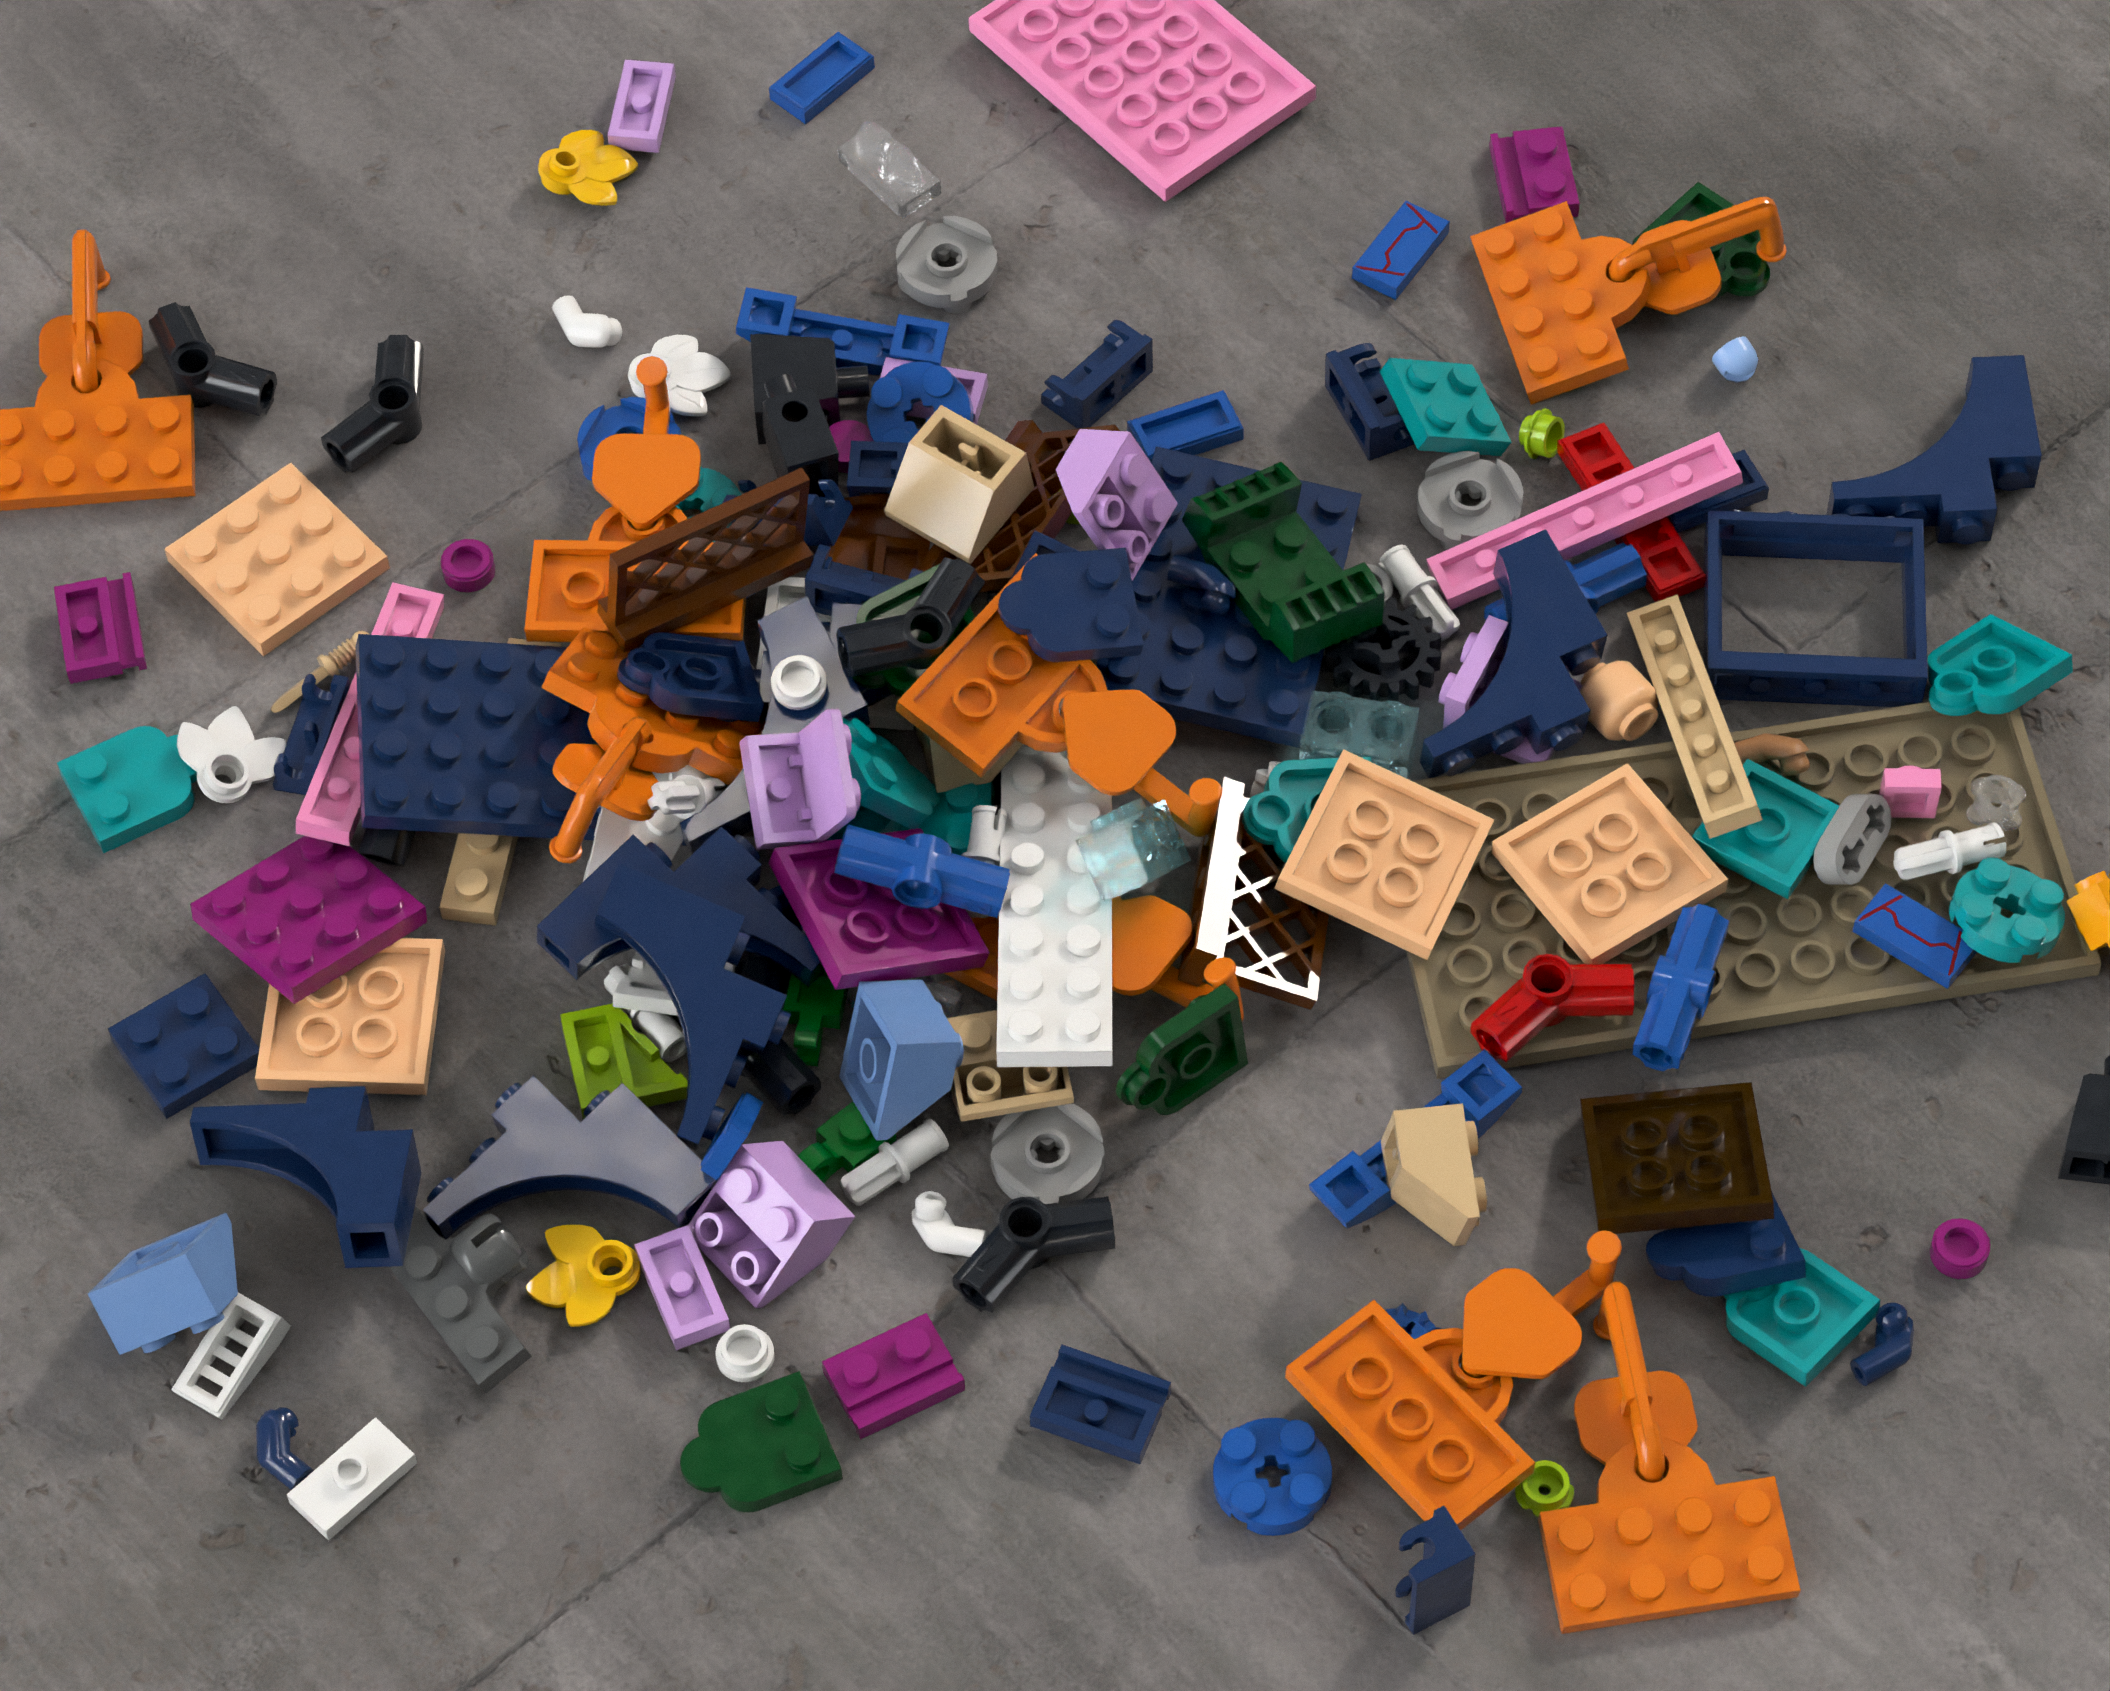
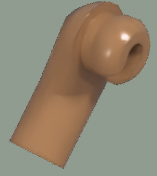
M1764 733L1734 742L1742 765L1746 759L1757 764L1779 759L1780 771L1785 776L1808 771L1810 767L1809 759L1805 753L1809 749L1801 739Z

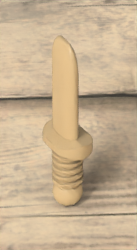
M358 631L354 633L350 640L346 639V643L342 642V646L338 645L337 650L334 648L333 653L329 652V656L319 655L317 660L320 666L310 673L316 678L315 684H318L328 675L332 678L334 675H340L339 669L342 670L343 666L346 667L348 665V662L351 663L352 659H356L355 646L358 634L369 633ZM304 679L279 697L272 705L271 711L274 713L280 712L303 695L301 688Z

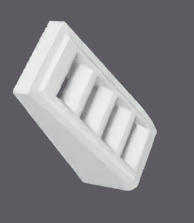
M240 1293L222 1310L224 1319L209 1328L171 1389L177 1395L221 1420L265 1365L291 1327L281 1316ZM245 1320L260 1328L254 1338L239 1330V1327ZM230 1339L248 1348L243 1357L224 1348ZM216 1357L235 1367L230 1377L210 1366ZM204 1376L222 1386L223 1389L218 1397L195 1384Z

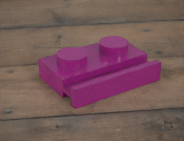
M1562 126L1513 131L1512 137L1499 138L1498 133L1490 134L1489 149L1505 223L1565 201L1568 203L1572 216L1578 217L1580 203Z
M130 572L122 573L123 578L108 581L107 577H101L54 587L64 660L70 684L124 674L123 669L135 666L139 667V671L147 669L135 588Z
M927 1313L822 1361L823 1373L847 1417L853 1422L860 1440L965 1391V1379L957 1371L953 1364V1358Z

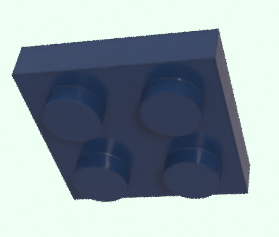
M206 973L108 1028L112 1042L166 1119L257 1067L259 1047Z

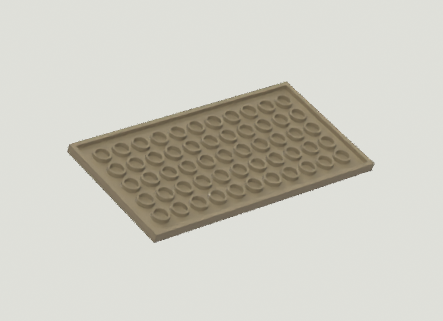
M1929 702L1730 732L1733 742L1764 733L1801 739L1809 749L1805 752L1810 762L1808 771L1785 776L1780 771L1779 759L1770 760L1759 765L1839 806L1847 796L1852 794L1879 795L1884 768L1917 766L1922 769H1940L1942 788L1935 818L1891 819V828L1888 836L1863 878L1853 885H1829L1823 883L1815 872L1813 862L1789 899H1786L1713 861L1728 878L1727 890L1704 905L1717 909L1722 917L1729 920V926L1714 968L1716 976L1706 1011L1701 1020L1696 1019L1691 1039L2099 975L2102 962L2098 950H2090L2084 936L2079 932L2075 918L2066 902L2078 894L2074 887L2076 883L2019 708L2004 714H1986L1975 711L1962 716H1949L1935 711ZM1674 741L1413 781L1494 819L1485 842L1428 960L1406 951L1437 1079L1449 1077L1482 1051L1477 1040L1471 1034V1023L1523 977L1524 967L1529 960L1537 955L1552 954L1565 959L1569 964H1584L1491 853L1492 841L1627 763L1692 837L1703 820ZM1989 823H1997L2005 837L1985 841L1983 845L2006 842V854L1998 859L2005 861L2010 866L2027 870L2041 879L2054 881L2062 888L2064 893L2062 906L2065 911V923L2059 939L2050 953L2038 959L2039 952L2033 955H2023L2021 962L2007 963L1988 958L1977 952L1949 989L1852 932L1854 921L1885 883L1951 922L1949 905L1957 883L1967 872L1977 869L1980 862L1962 866L1961 871L1956 874H1950L1946 870L1911 880L1901 879L1893 864L1895 860L1894 852L1898 848L1936 839L1939 833L1944 830H1950L1955 834L1983 827ZM2001 908L2000 914L2011 918L2014 913ZM1955 917L1953 924L1961 928ZM1677 921L1603 963L1632 964L1634 971L1633 1015L1567 1016L1561 1023L1545 1027L1507 1062L1499 1059L1496 1061L1503 1068H1511L1632 1049L1648 1006L1646 1003L1647 993L1655 966L1660 955L1666 956ZM1550 988L1537 989L1545 993L1556 992L1555 990Z

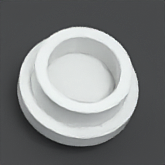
M796 655L782 660L775 667L771 676V687L776 700L781 705L793 710H804L813 707L823 698L827 688V679L823 667L816 660L808 656Z
M743 1324L732 1327L721 1337L716 1347V1361L720 1371L729 1379L737 1382H751L763 1377L770 1370L774 1362V1346L770 1337L764 1331L752 1325Z

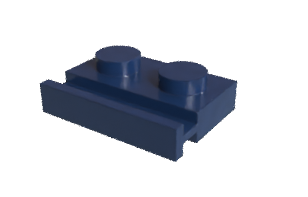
M1061 1344L1058 1358L1054 1367H1051L1030 1414V1426L1141 1464L1162 1416L1164 1404L1171 1395V1382Z

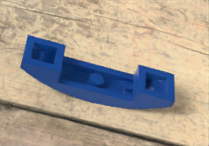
M748 287L745 289L736 325V334L751 342L750 334L829 338L834 341L837 368L867 365L868 374L881 375L886 357L913 362H929L941 366L949 331V323L898 314L896 326L796 309L797 296Z
M1484 1049L1442 1081V1093L1424 1107L1463 1103L1465 1121L1475 1122L1479 1139L1521 1095L1522 1087ZM1381 1140L1361 1156H1358L1354 1151L1350 1152L1309 1184V1189L1346 1229L1376 1216L1397 1203L1391 1199V1191L1387 1186Z

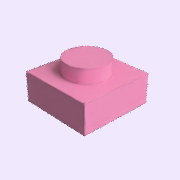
M1917 766L1884 768L1879 795L1887 801L1891 811V818H1935L1942 788L1940 769H1922Z

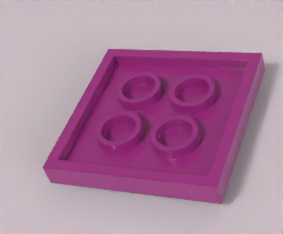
M921 828L881 834L905 840L910 835L924 832ZM842 839L774 848L768 863L835 990L858 987L859 982L896 981L984 966L990 952L966 909L941 902L932 908L920 909L910 907L897 900L890 888L834 873Z
M303 836L190 904L193 921L293 1004L301 1001L427 923L426 907L352 847L308 836Z

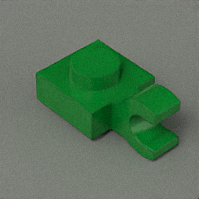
M825 970L809 988L791 974L783 1010L791 1014L788 1024H797L793 1046L797 1048L796 1054L807 1066L818 1067L822 1048L823 1028H841L848 988L835 990Z
M852 1101L816 1129L817 1143L806 1147L798 1157L825 1183L841 1167L849 1173L878 1154L879 1146L882 1143L887 1142L891 1145L896 1142V1133L888 1140L876 1141L860 1111Z

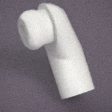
M573 296L560 297L552 306V310L567 339L575 346L587 348H602L606 345L613 346L622 337V327L617 319L608 318L603 314L583 313Z
M933 1191L921 1193L915 1200V1208L912 1211V1223L926 1245L935 1252L971 1257L986 1239V1231L955 1226L949 1214L944 1210L946 1199L941 1194Z

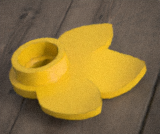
M579 130L564 136L559 148L550 149L541 155L538 163V173L544 187L553 193L561 195L574 194L584 203L607 206L617 204V193L612 183L634 173L637 170L638 163L624 149L614 145H604V137L601 132Z
M586 1225L556 1226L545 1231L548 1247L556 1261L549 1264L533 1277L526 1285V1291L528 1295L544 1306L553 1308L566 1307V1319L570 1327L587 1326L604 1318L610 1312L616 1296L628 1292L636 1285L641 1273L640 1261L636 1252L631 1247L617 1240H604L593 1227ZM615 1266L622 1269V1271L615 1275L608 1276L602 1274L609 1267Z

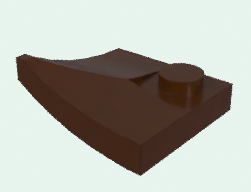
M890 494L846 497L844 499L850 501L853 509L835 545L829 546L831 547L829 557H832L833 562L908 580L911 570L913 568L917 569L930 550V541L886 516L884 510Z

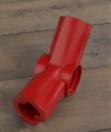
M1537 955L1529 960L1524 967L1523 977L1471 1023V1034L1477 1040L1481 1050L1485 1049L1495 1060L1499 1059L1507 1062L1545 1027L1561 1023L1567 1016L1633 1015L1634 971L1632 964H1569L1565 959L1557 955ZM1550 988L1555 990L1556 992L1545 993L1537 989Z

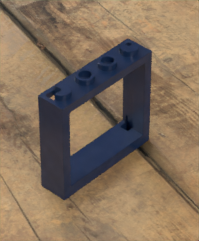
M1736 509L1734 511L1708 510L1704 535V574L1706 575L1704 586V665L1717 700L1899 707L1923 703L1928 679L1923 519L1895 518V516L1862 517L1842 513L1813 515L1797 514L1790 511L1764 513L1743 512ZM1722 555L1901 563L1904 659L1722 651Z

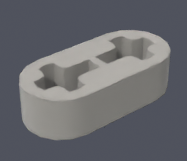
M1852 794L1842 801L1814 851L1813 862L1815 872L1823 883L1829 885H1853L1863 878L1891 828L1890 807L1881 795Z

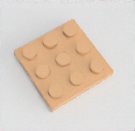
M292 463L280 469L165 548L168 562L263 657L390 569L387 555Z
M1343 749L1274 889L1428 960L1485 842L1494 819Z
M1628 763L1492 841L1491 853L1584 964H1603L1677 921L1683 907H1694L1697 904L1704 905L1727 890L1728 878Z
M401 938L296 1004H293L269 984L255 1075L258 1090L309 1092V1088L366 1086L367 1093L427 1095L445 957L443 939Z

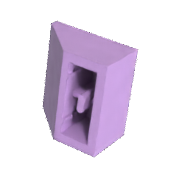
M1080 429L1055 470L1073 514L1097 549L1126 548L1131 579L1133 581L1178 503L1130 432Z
M784 1141L742 1144L688 1225L700 1250L755 1308H762L823 1263L855 1216Z

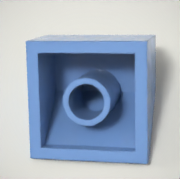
M923 980L859 982L839 1078L876 1141L888 1140L951 1090L955 1069L961 1065L963 1060L964 1048L962 1038L959 1033L954 1031L943 1013L941 1004L936 1002Z
M227 1213L130 1252L88 1293L119 1355L139 1347L142 1348L144 1353L153 1352L173 1341L176 1337L174 1333L190 1327L193 1334L200 1333L224 1319L222 1310L238 1295L232 1224Z

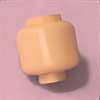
M1617 660L1608 664L1598 663L1584 674L1581 680L1582 688L1580 693L1591 710L1588 720L1606 739L1633 741L1643 736L1654 725L1658 717V711L1656 710L1658 707V697L1655 689L1630 662Z

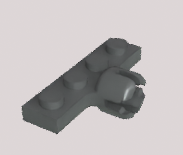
M415 1203L403 1266H392L389 1268L478 1386L485 1393L489 1392L532 1357L496 1310L493 1302L496 1292L527 1268L529 1259L524 1248L519 1247L514 1235L492 1213L482 1215L455 1238L445 1240L438 1234Z

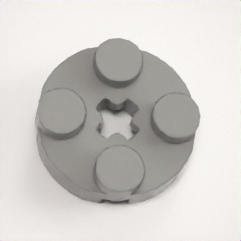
M944 216L943 223L927 226V221L925 220L911 227L902 236L897 245L898 286L901 291L924 305L943 308L952 314L967 311L971 307L972 302L983 297L992 288L998 275L997 251L993 246L991 235L983 226L967 218ZM950 257L956 258V265L952 267H941L936 262L937 260L947 261Z
M1461 451L1451 453L1433 462L1426 470L1425 479L1418 488L1417 513L1424 528L1433 537L1439 539L1443 548L1448 550L1519 519L1523 505V486L1513 468L1496 458L1495 464L1489 460L1480 459L1479 452ZM1469 494L1472 499L1481 497L1483 500L1479 502V505L1466 506L1461 504V495Z
M1071 1103L1006 1114L994 1130L990 1156L991 1169L997 1184L1011 1199L1033 1197L1044 1204L1082 1200L1094 1190L1102 1177L1105 1167V1150L1100 1127L1088 1112ZM1054 1146L1060 1149L1058 1160L1053 1163L1039 1162L1038 1154L1035 1151L1039 1147L1047 1151L1051 1150Z

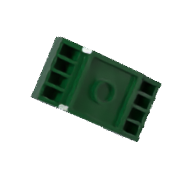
M1279 462L1201 496L1191 498L1182 522L1201 549L1205 563L1216 567L1233 583L1236 590L1234 602L1261 637L1265 640H1271L1291 663H1295L1305 656L1320 652L1321 649L1333 644H1339L1340 641L1354 635L1357 636L1372 627L1383 625L1385 593L1365 562L1344 571L1297 513L1302 483L1286 465Z

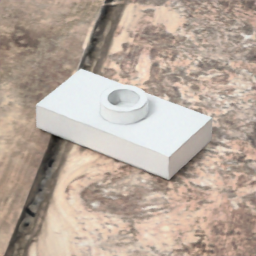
M375 1417L287 1494L289 1503L329 1541L417 1464L415 1454Z

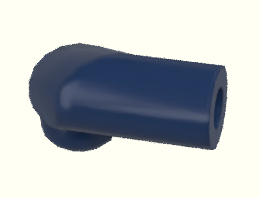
M1173 555L1167 574V581L1205 591L1201 600L1203 609L1220 615L1227 613L1230 608V600L1235 599L1236 596L1233 583L1213 565Z
M1887 1303L1878 1309L1875 1315L1877 1322L1875 1347L1850 1362L1853 1374L1863 1386L1873 1383L1906 1364L1912 1355L1913 1320L1908 1316L1906 1308L1899 1303Z
M284 1407L276 1410L269 1409L264 1412L256 1424L257 1460L264 1469L292 1490L314 1470L290 1451V1438L295 1436L296 1430L294 1428L299 1426L295 1413Z

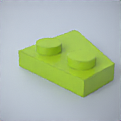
M612 1003L560 1014L582 1119L586 1117L584 1115L586 1107L598 1094L604 1090H609L612 1093L621 1083L647 1107L687 1099V1079L681 1072L676 1074L660 1057L659 1049L646 1035L638 1033L633 1028L632 1020L621 1008L613 1007Z

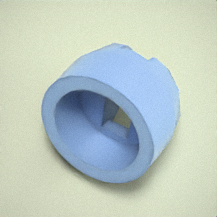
M1743 336L1729 341L1718 349L1712 357V362L1723 377L1738 383L1747 381L1754 374L1758 364V357L1747 337Z

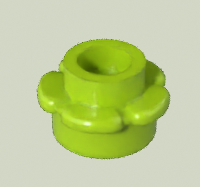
M1546 408L1537 410L1533 415H1528L1523 420L1519 431V442L1524 446L1525 452L1528 453L1531 459H1536L1538 455L1552 458L1557 454V442L1564 438V421L1560 417L1553 416L1552 412Z
M1541 1460L1535 1462L1533 1474L1516 1486L1515 1497L1523 1509H1531L1533 1515L1539 1517L1540 1512L1568 1508L1574 1499V1487L1570 1484L1569 1476L1561 1465L1553 1461ZM1541 1487H1547L1550 1490V1493L1547 1495H1542L1539 1492V1489Z

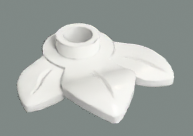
M672 335L658 340L654 344L651 353L642 354L634 358L628 370V379L632 391L636 396L645 398L643 384L640 383L636 375L637 365L642 359L650 356L663 360L668 371L666 383L670 400V411L684 416H705L707 414V403L703 393L720 387L729 381L731 377L730 370L719 358L705 352H698L697 339L689 335Z
M233 706L217 716L209 725L208 730L192 723L183 722L177 737L178 752L182 760L197 772V782L201 791L208 798L219 803L237 802L246 796L251 784L273 779L275 776L273 768L276 758L280 753H284L286 741L282 738L268 737L254 740L250 726L237 706ZM220 774L226 775L233 783L220 782L215 776Z

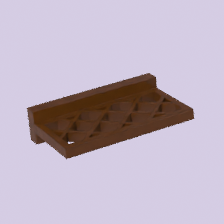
M1033 420L1018 421L1005 441L1026 452L1034 488L974 561L969 564L985 580L980 592L1001 591L1010 581L1034 530L1055 539L1072 513L1055 469L1080 429L1120 431L1115 424L1042 433ZM933 544L917 569L926 571L940 564L944 557L953 560L960 558ZM1013 564L1010 570L1003 571L1004 569Z
M802 468L610 554L608 596L598 600L597 613L624 653L643 645L645 638L650 634L658 632L669 633L811 567L814 554L804 541L810 479ZM781 498H783V499L780 501V503H779L776 507H774V505H775ZM736 519V521L729 528H726L731 523V521ZM760 519H763L754 530L750 531ZM714 540L715 543L706 552L702 553ZM688 541L681 550L678 549L684 542ZM667 562V565L659 573L655 574ZM640 563L634 571H627V568Z
M1224 777L1220 783L1222 797L1219 800L1214 821L1209 832L1201 837L1188 914L1192 922L1193 936L1190 943L1182 951L1178 980L1199 987L1204 979L1206 966L1211 961L1224 957L1226 949L1238 944L1254 964L1248 968L1236 966L1235 974L1239 987L1311 1010L1318 996L1329 914L1278 890L1276 891L1289 909L1275 915L1269 909L1259 894L1275 888L1281 874L1280 870L1266 853L1274 849V846L1257 842L1245 831L1242 824V811L1249 798L1243 797L1245 784ZM1251 858L1266 877V879L1252 885L1238 868L1239 863ZM1243 901L1248 904L1260 920V922L1244 928L1231 910L1232 906ZM1295 918L1300 921L1310 934V940L1299 945L1295 943L1282 926V924ZM1266 931L1270 933L1283 951L1270 958L1266 957L1253 939V937ZM1291 961L1304 978L1303 987L1286 982L1276 970V967Z

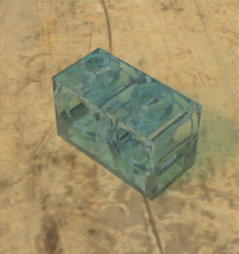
M1312 690L1300 740L1299 760L1339 758L1344 749L1359 757H1371L1372 763L1409 780L1418 740L1420 708L1406 706L1403 703L1392 700L1381 702L1352 697L1343 692L1327 693ZM1327 731H1338L1340 733H1328ZM1380 740H1392L1394 742H1382Z
M1141 797L1111 810V812L1091 820L1090 823L1094 831L1075 840L1102 902L1148 884L1191 861L1165 799L1146 807Z

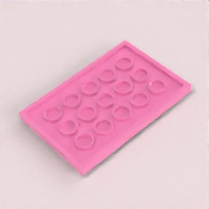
M995 0L969 17V31L1165 202L1316 99V85L1215 0Z

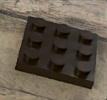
M1752 1082L1580 1099L1598 1231L1606 1230L1614 1234L1774 1219V1202Z

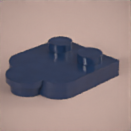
M1126 548L1051 553L1035 556L1024 566L1020 581L1008 585L1001 593L998 603L1000 618L1011 631L1027 635L1031 649L1044 660L1066 662L1141 655L1144 644Z
M665 632L653 633L645 638L642 648L630 651L627 658L623 659L618 667L617 676L624 686L635 692L649 695L654 704L672 713L713 717L725 722H735L737 720L759 722L764 707L744 641Z
M1773 1193L1774 1219L1666 1229L1653 1235L1646 1245L1647 1260L1658 1276L1672 1281L1683 1280L1690 1291L1702 1296H1722L1806 1278L1805 1258Z

